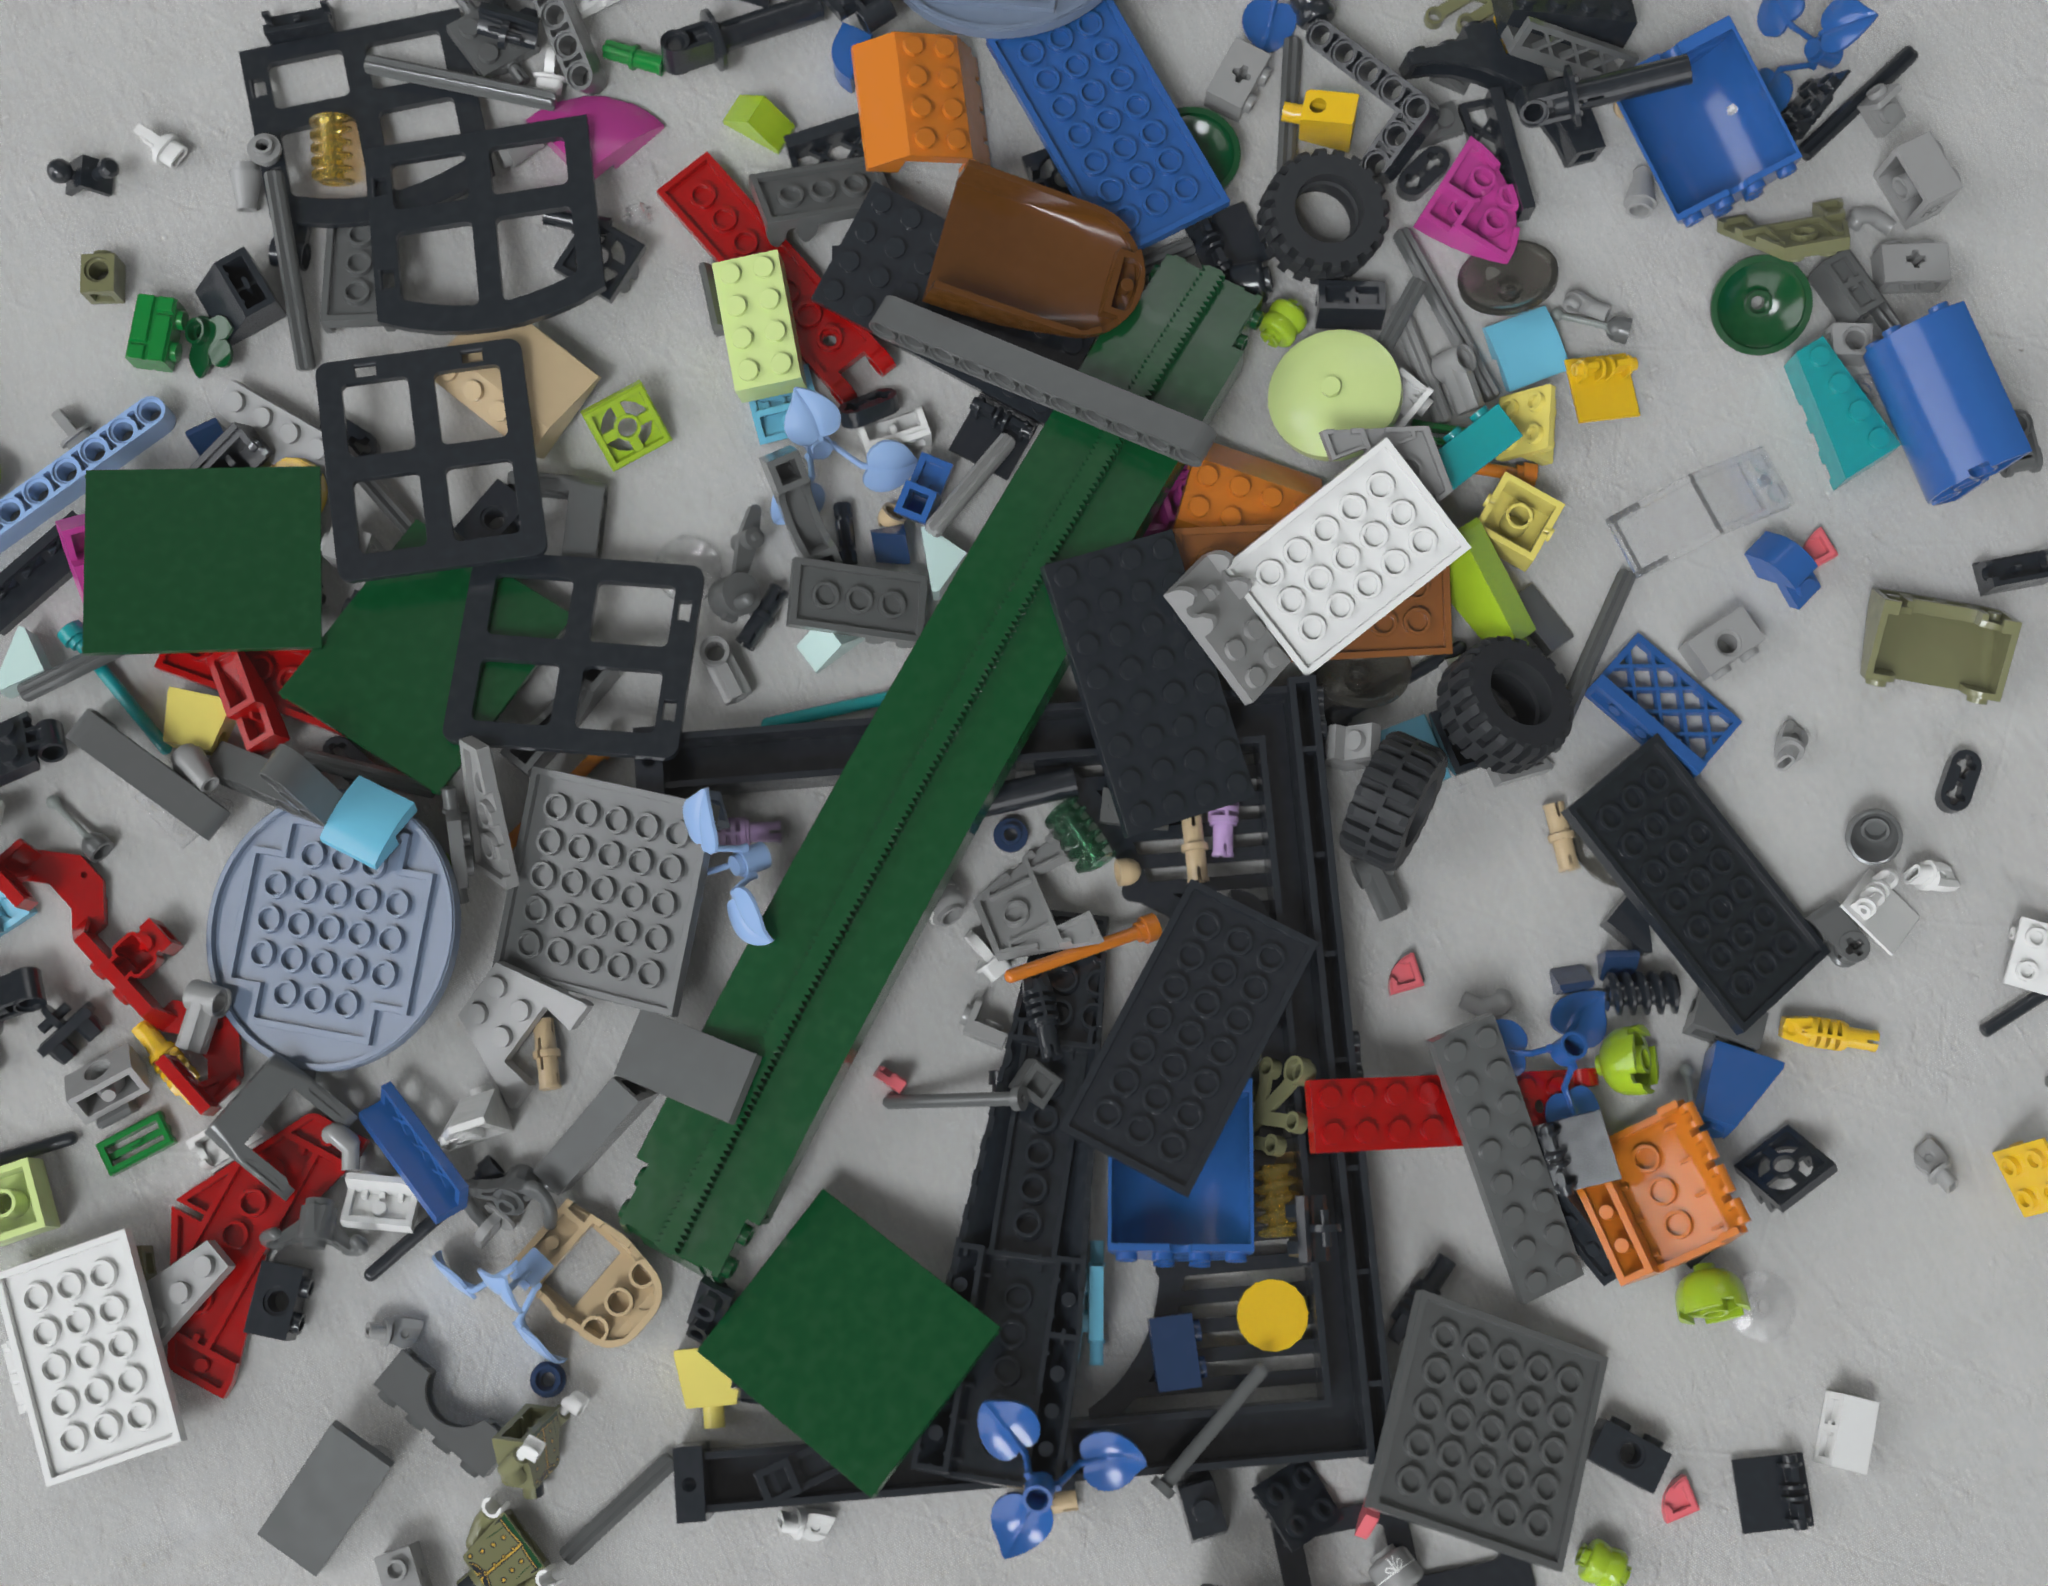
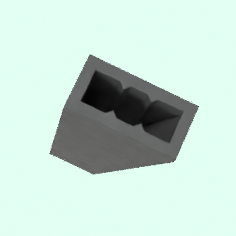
M620 1076L613 1077L532 1172L539 1177V1182L551 1193L560 1195L570 1190L653 1102L659 1093Z

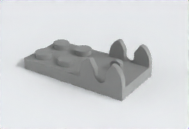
M1214 550L1202 555L1163 596L1244 705L1255 702L1291 660L1244 598L1252 588L1251 579L1242 576L1235 578L1228 576L1225 570L1231 566L1234 556L1224 550Z

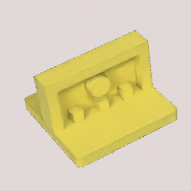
M1546 384L1499 398V405L1523 437L1499 454L1496 460L1504 462L1521 457L1541 466L1553 464L1556 416V387L1554 385Z

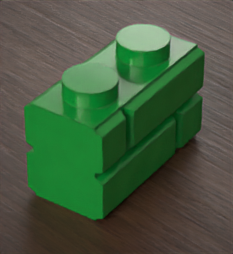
M140 293L137 295L125 358L133 367L169 373L174 372L175 362L181 361L183 353L182 344L179 342L181 331H185V326L189 321L188 312L178 299Z

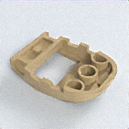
M567 1198L557 1209L558 1219L556 1228L547 1230L543 1225L509 1265L515 1260L519 1262L535 1247L554 1266L540 1281L543 1286L535 1295L552 1312L551 1315L561 1324L565 1323L579 1332L581 1337L594 1345L605 1348L625 1345L633 1340L657 1313L662 1300L660 1278L650 1263L627 1237ZM593 1227L621 1253L573 1307L544 1281L588 1230Z

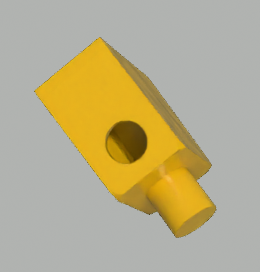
M1313 89L1306 90L1303 104L1284 102L1281 121L1300 124L1298 139L1301 141L1349 153L1356 123L1359 94Z

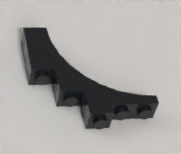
M1475 20L1467 23L1462 27L1456 40L1448 39L1437 46L1425 48V46L1415 47L1407 52L1399 67L1401 77L1405 80L1423 77L1452 78L1477 84L1488 90L1489 88L1502 86L1505 99L1513 104L1514 97L1521 88L1549 81L1542 65L1509 55V53L1506 54L1493 20L1486 22ZM1563 76L1557 77V78H1555V79H1553V80L1561 79V78H1563ZM1530 104L1525 108V110H1532L1538 104ZM1592 108L1583 110L1581 128L1579 129L1574 128L1571 119L1539 126L1555 147L1564 168L1593 162L1606 147Z

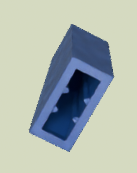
M1717 1040L1705 1052L1695 1101L1696 1108L1704 1122L1698 1128L1699 1131L1708 1130L1711 1138L1725 1139L1739 1125L1781 1073L1785 1062Z

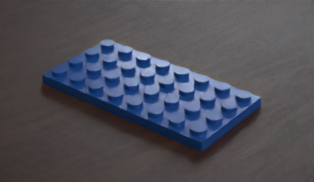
M1103 0L1083 16L1051 31L1020 38L986 39V46L1072 196L1101 206L1118 216L1131 230L1129 233L1138 249L1142 251L1229 207V197L1113 0Z

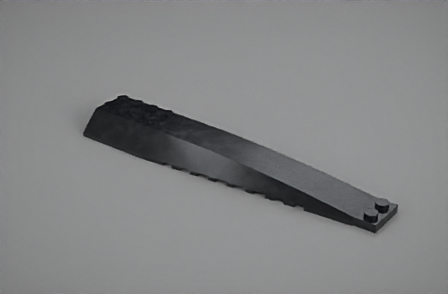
M1051 910L1057 926L1083 914ZM1093 915L1102 936H1107L1110 924L1109 916ZM1060 951L1028 956L1027 963ZM1106 951L1046 971L1053 987L1060 1017V1026L1057 1028L1064 1055L1060 1060L1053 1061L1051 1057L1050 1062L1041 1061L1037 1034L1032 1032L1029 1027L1021 983L1013 1014L1014 1019L1011 1031L1008 1034L1005 1046L1006 1051L1002 1066L999 1069L995 1092H1010L1009 1084L1028 1058L1036 1059L1063 1080L1044 1109L1039 1108L1030 1101H1028L1025 1111H1013L1011 1106H991L989 1108V1118L985 1133L982 1136L979 1148L980 1153L976 1169L973 1171L971 1188L967 1204L964 1207L963 1220L959 1236L956 1238L952 1254L953 1259L945 1284L1002 1329L915 1443L911 1464L912 1469L956 1480L1024 1490L1026 1483L1024 1477L1025 1469L1020 1451L1009 1461L997 1459L985 1448L979 1434L978 1413L982 1402L988 1399L1014 1400L1024 1403L1036 1413L1040 1421V1435L1035 1444L1026 1447L1030 1455L1032 1471L1034 1473L1045 1472L1054 1481H1058L1062 1476L1082 1342L1094 1149L1060 1132L1059 1127L1101 1050L1107 963Z

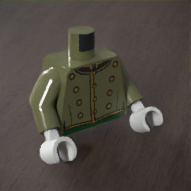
M575 1390L571 1395L566 1396L561 1404L556 1407L526 1403L492 1438L498 1464L497 1471L501 1476L502 1483L505 1486L522 1488L525 1499L533 1500L542 1497L545 1493L543 1481L554 1471L560 1461L559 1428L570 1418V1413L576 1417L581 1415L588 1406L590 1399L580 1391Z
M494 1490L483 1500L482 1508L475 1516L465 1541L468 1551L463 1555L464 1561L471 1570L456 1581L457 1586H559L564 1582L563 1578L557 1581L551 1575V1570L557 1565L555 1563L551 1564L511 1508L506 1510L510 1506V1501L507 1500L503 1505L496 1501L495 1495L499 1491Z

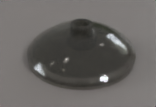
M1518 240L1508 264L1493 262L1471 255L1464 262L1458 274L1459 294L1470 308L1480 313L1493 316L1521 314L1544 302L1555 290L1559 279L1558 263L1554 255L1545 247L1534 242Z
M1408 656L1328 660L1311 675H1316L1317 685H1322L1324 695L1329 699L1353 708H1375L1395 701L1406 691L1410 683L1412 667Z

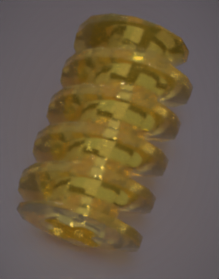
M323 112L309 118V126L313 128L310 131V139L313 141L310 145V151L314 154L311 158V165L316 168L311 172L312 179L324 186L346 187L355 184L354 179L345 177L346 173L354 171V166L344 164L345 160L353 158V153L344 151L343 148L353 145V140L343 137V134L352 132L351 126L342 124V121L351 118L343 113Z
M1285 1163L1259 1166L1262 1169L1254 1173V1179L1263 1181V1184L1255 1187L1254 1193L1263 1195L1265 1198L1256 1202L1255 1207L1266 1210V1213L1257 1217V1222L1266 1224L1267 1228L1259 1231L1258 1236L1263 1238L1297 1236V1233H1293V1230L1297 1228V1222H1288L1285 1217V1204L1295 1199V1196H1300L1299 1192L1289 1189V1186L1298 1182V1178L1287 1175V1172L1296 1168L1297 1164Z

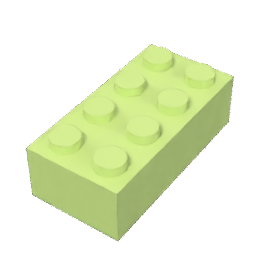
M778 249L712 263L734 389L741 402L745 403L793 393L794 387L807 388L785 266Z
M26 1157L0 1166V1247L60 1228L61 1225L43 1159Z

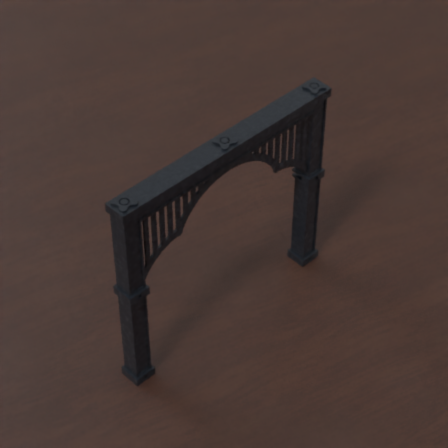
M1316 675L1288 677L1284 686L1267 687L1255 702L1244 705L1234 690H1223L1242 753H1253L1254 764L1246 766L1250 778L1256 779V797L1239 802V807L1259 806L1260 816L1257 819L1239 820L1237 826L1233 827V835L1261 833L1262 846L1233 848L1234 857L1232 858L1212 857V849L1205 851L1207 865L1264 860L1265 873L1209 877L1210 881L1201 884L1215 891L1267 887L1268 900H1263L1262 902L1266 906L1270 918L1319 942L1280 1019L1281 1028L1277 1024L1261 1056V1060L1264 1057L1279 1059L1282 1063V1073L1279 1078L1272 1081L1270 1095L1285 1080L1283 1075L1284 1065L1291 1056H1300L1312 1061L1316 1067V1077L1314 1080L1364 1078L1361 1062L1360 1035L1358 1030H1353L1330 816L1323 739H1327L1328 734L1324 712L1322 685H1317ZM1081 701L1047 704L1005 781L1015 779L1016 772L1035 770V774L1068 766L1085 767L1101 765ZM872 718L682 732L680 750L675 758L668 761L634 759L636 788L687 798L706 787H709V791L721 792V795L835 786ZM655 726L634 727L633 732L651 733ZM1074 772L1079 796L1072 797L1071 799L1083 809L1098 827L1115 859L1131 858L1137 861L1141 867L1140 878L1134 884L1122 887V897L1128 902L1140 903L1170 919L1181 899L1176 894L1184 893L1189 884L1187 879L1149 882L1144 870L1186 866L1185 853L1173 852L1138 855L1134 843L1183 839L1182 824L1169 825L1168 831L1153 829L1124 838L1121 826L1099 824L1102 796L1097 791H1103V787L1108 788L1105 776L1082 778ZM1209 822L1202 823L1204 837H1213V826H1209ZM1298 1086L1275 1112L1286 1114V1106H1289V1112H1300L1307 1116L1305 1086ZM1262 1125L1258 1136L1265 1138L1269 1134L1282 1136L1284 1128ZM1308 1127L1303 1134L1291 1133L1292 1137L1285 1138L1287 1142L1285 1152H1293L1294 1166L1273 1168L1276 1160L1275 1156L1267 1155L1262 1150L1254 1149L1253 1151L1254 1212L1285 1210V1204L1294 1201L1295 1196L1327 1195V1209L1330 1210L1331 1224H1342V1231L1332 1232L1331 1261L1299 1263V1258L1283 1253L1247 1256V1262L1228 1263L1225 1260L1211 1261V1267L1208 1268L1189 1267V1262H1175V1266L1170 1268L1155 1267L1156 1275L1159 1277L1153 1317L1178 1314L1179 1306L1239 1301L1243 1292L1251 1286L1182 1291L1185 1276L1305 1267L1306 1281L1287 1283L1296 1287L1302 1296L1307 1295L1308 1297L1307 1325L1310 1324L1312 1339H1301L1292 1347L1278 1352L1263 1351L1251 1344L1197 1348L1198 1356L1205 1357L1206 1363L1313 1354L1315 1368L1268 1372V1375L1257 1388L1316 1383L1317 1397L1243 1403L1186 1472L1358 1457L1359 1460L1369 1465L1375 1463L1391 1396L1366 1151L1310 1154ZM1296 1180V1195L1260 1197L1268 1182ZM1297 1223L1254 1227V1241L1289 1239V1237L1297 1236ZM1237 1316L1199 1319L1201 1332L1239 1330ZM1148 1330L1146 1338L1129 1369L1103 1398L1088 1409L1089 1416L1070 1418L1062 1475L1075 1461L1083 1459L1080 1453L1082 1439L1093 1432L1101 1430L1122 1434L1140 1448L1146 1457L1147 1464L1136 1476L1165 1474L1222 1405L1131 1413L1122 1412L1136 1398L1236 1390L1249 1373L1201 1378L1202 1387L1159 1393L1156 1389V1382H1149L1154 1374ZM710 1440L684 1442L674 1446L672 1453L676 1524L706 1522L714 1515V1512L768 1508L753 1473L809 1445L800 1440L710 1448ZM913 1446L874 1499L1006 1487L956 1480L912 1469ZM1084 1466L1080 1467L1062 1486L1061 1491L1076 1490L1075 1482L1086 1481L1083 1475ZM840 1473L772 1507L872 1498Z

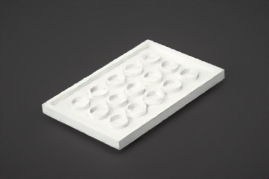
M1385 437L1234 556L1231 566L1225 571L1232 578L1242 576L1251 579L1252 588L1244 598L1300 672L1307 676L1311 675L1472 547L1390 440Z
M124 1228L0 1272V1308L46 1488L188 1440L132 1228Z

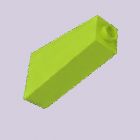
M1476 517L1458 529L1472 548L1450 564L1451 604L1481 640L1488 637L1507 636L1511 637V640L1515 638L1524 640L1528 646L1530 643L1527 638L1536 630V627L1481 521Z

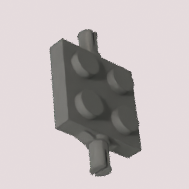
M455 0L465 15L446 25L447 33L477 74L481 77L492 79L497 75L510 73L517 84L527 85L531 79L522 69L521 65L525 60L539 53V45L537 44L535 50L508 43L506 50L499 49L497 39L476 34L479 6L476 7L472 0Z
M445 786L441 788L443 799L442 813L446 814L451 864L457 883L460 904H465L469 902L467 888H469L468 876H475L471 845L464 846L465 842H471L468 813L460 812L459 802L456 799V787Z

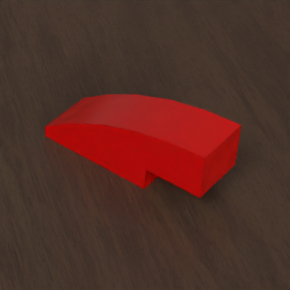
M244 651L216 652L206 658L226 716L229 719L236 720L246 751L264 756L276 749L279 744H284L291 740L271 694Z

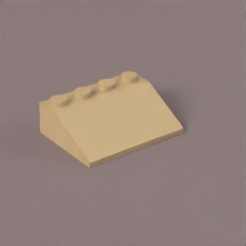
M534 324L493 333L457 335L447 346L500 339H513L520 344L523 352L536 457L545 459L602 377ZM482 352L461 355L463 363L483 361ZM489 368L437 376L435 379L437 384L503 436L507 434L508 428L499 369Z

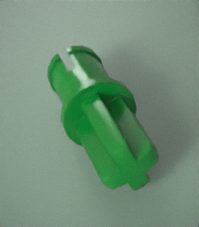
M608 39L602 46V56L605 59L627 65L632 71L640 69L661 77L666 72L663 67L662 55L643 50L639 44L630 46Z

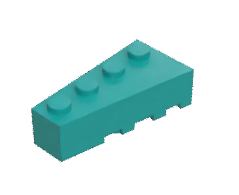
M1824 336L1796 352L1784 365L1799 406L1803 407L1807 417L1806 424L1809 432L1814 434L1820 451L1818 454L1823 465H1826L1831 477L1829 482L1833 491L1887 458L1901 445Z

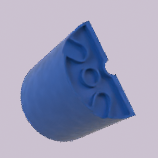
M1730 15L1676 43L1671 49L1660 54L1657 53L1637 64L1641 65L1687 54L1691 64L1692 84L1616 102L1677 223L1684 224L1686 228L1699 223L1704 217L1713 214L1716 219L1733 210L1732 205L1742 199L1747 203L1764 194L1763 189L1777 178L1781 180L1798 170L1796 164L1803 157ZM1735 104L1738 111L1733 115H1728L1727 107Z
M1948 301L1941 302L1928 309L1929 314L1903 327L1899 324L1888 328L1882 332V339L1873 341L1865 346L1866 353L1863 355L1864 363L1928 505L1932 503L1933 506L1961 499L1988 481L1990 476L2003 471L2032 452V448L1965 301L1949 305Z
M1253 1078L1249 1079L1189 1198L1108 1157V1252L1116 1255V1261L1136 1262L1137 1259L1152 1260L1153 1266L1159 1268L1174 1267L1175 1262H1189V1267L1208 1268L1211 1267V1261L1225 1260L1228 1263L1247 1262V1256L1254 1253Z

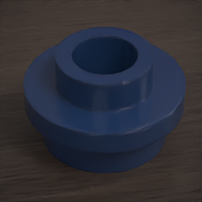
M1007 818L996 825L993 838L1000 850L1006 853H1015L1025 846L1028 832L1021 821ZM1009 829L1015 830L1017 838L1013 841H1008L1004 837L1005 831Z
M552 1361L538 1364L530 1375L532 1390L543 1398L557 1396L563 1391L567 1382L564 1368ZM547 1372L552 1373L555 1377V1382L552 1386H546L543 1382V1376Z

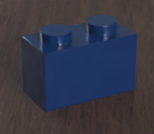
M1190 1312L1147 1318L1157 1391L1160 1393L1202 1387L1201 1378H1207L1205 1357L1198 1356L1196 1342L1202 1341L1199 1319L1193 1320L1192 1313Z

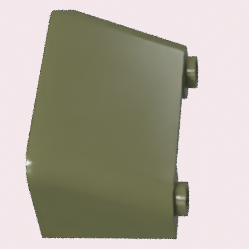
M1872 588L1868 601L1860 675L1866 679L1865 683L1878 687H1886L1887 682H1894L1895 679L1956 689L1967 695V701L1976 704L1987 705L1988 700L2001 702L2022 622L2009 613L1992 607L1883 588Z

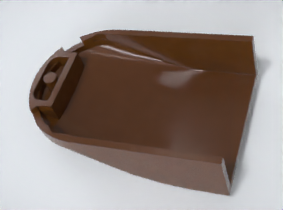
M969 159L955 183L922 302L1005 327L1071 338L1096 337L1116 328L1137 306L1145 283L1144 257L1141 249H1138L1129 233L1131 231L1129 227L1109 210Z

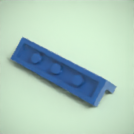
M389 1081L382 1085L381 1100L360 1111L359 1121L437 1225L467 1207L469 1186L392 1082Z

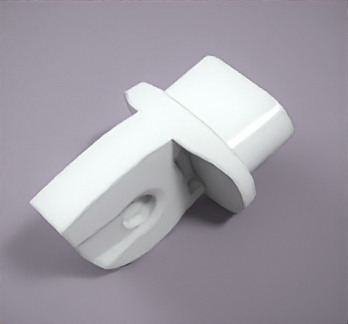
M552 46L548 47L546 51L544 73L533 72V77L537 79L536 88L554 91L557 97H561L563 83L567 82L564 76L559 75L560 65Z
M140 123L133 130L135 134L142 138L146 145L152 148L153 161L158 165L166 164L170 168L175 169L188 152V148L179 143V138L174 133L163 134L160 137Z
M1925 860L1920 864H1915L1903 874L1905 884L1914 885L1915 888L1922 891L1951 892L1961 887L1958 880L1955 879L1951 867L1934 860Z
M970 930L963 936L981 958L976 965L975 971L978 974L983 972L991 983L1011 968L1012 964L1009 960L998 961L993 950H990L973 931Z
M798 1507L793 1512L779 1510L776 1524L779 1532L791 1534L794 1540L799 1541L801 1537H804L806 1540L815 1542L827 1537L836 1517L833 1512Z

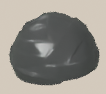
M1877 808L1868 809L1856 814L1850 820L1846 827L1845 842L1849 852L1859 862L1868 865H1881L1894 859L1901 850L1903 831L1899 822L1889 812Z

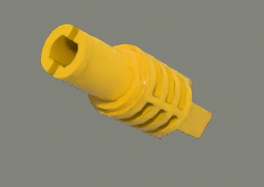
M1811 1015L1782 1016L1778 1036L1783 1039L1808 1047L1842 1051L1848 1047L1876 1052L1879 1045L1868 1040H1880L1878 1030L1849 1027V1024L1844 1020Z
M141 1021L131 1032L149 1053L148 1062L154 1067L156 1073L161 1076L163 1082H166L167 1087L175 1096L180 1095L188 1105H191L154 1062L163 1054L177 1056L198 1081L200 1074L191 1065V1062L185 1057L182 1050L175 1046V1042L167 1041L161 1032L148 1021Z

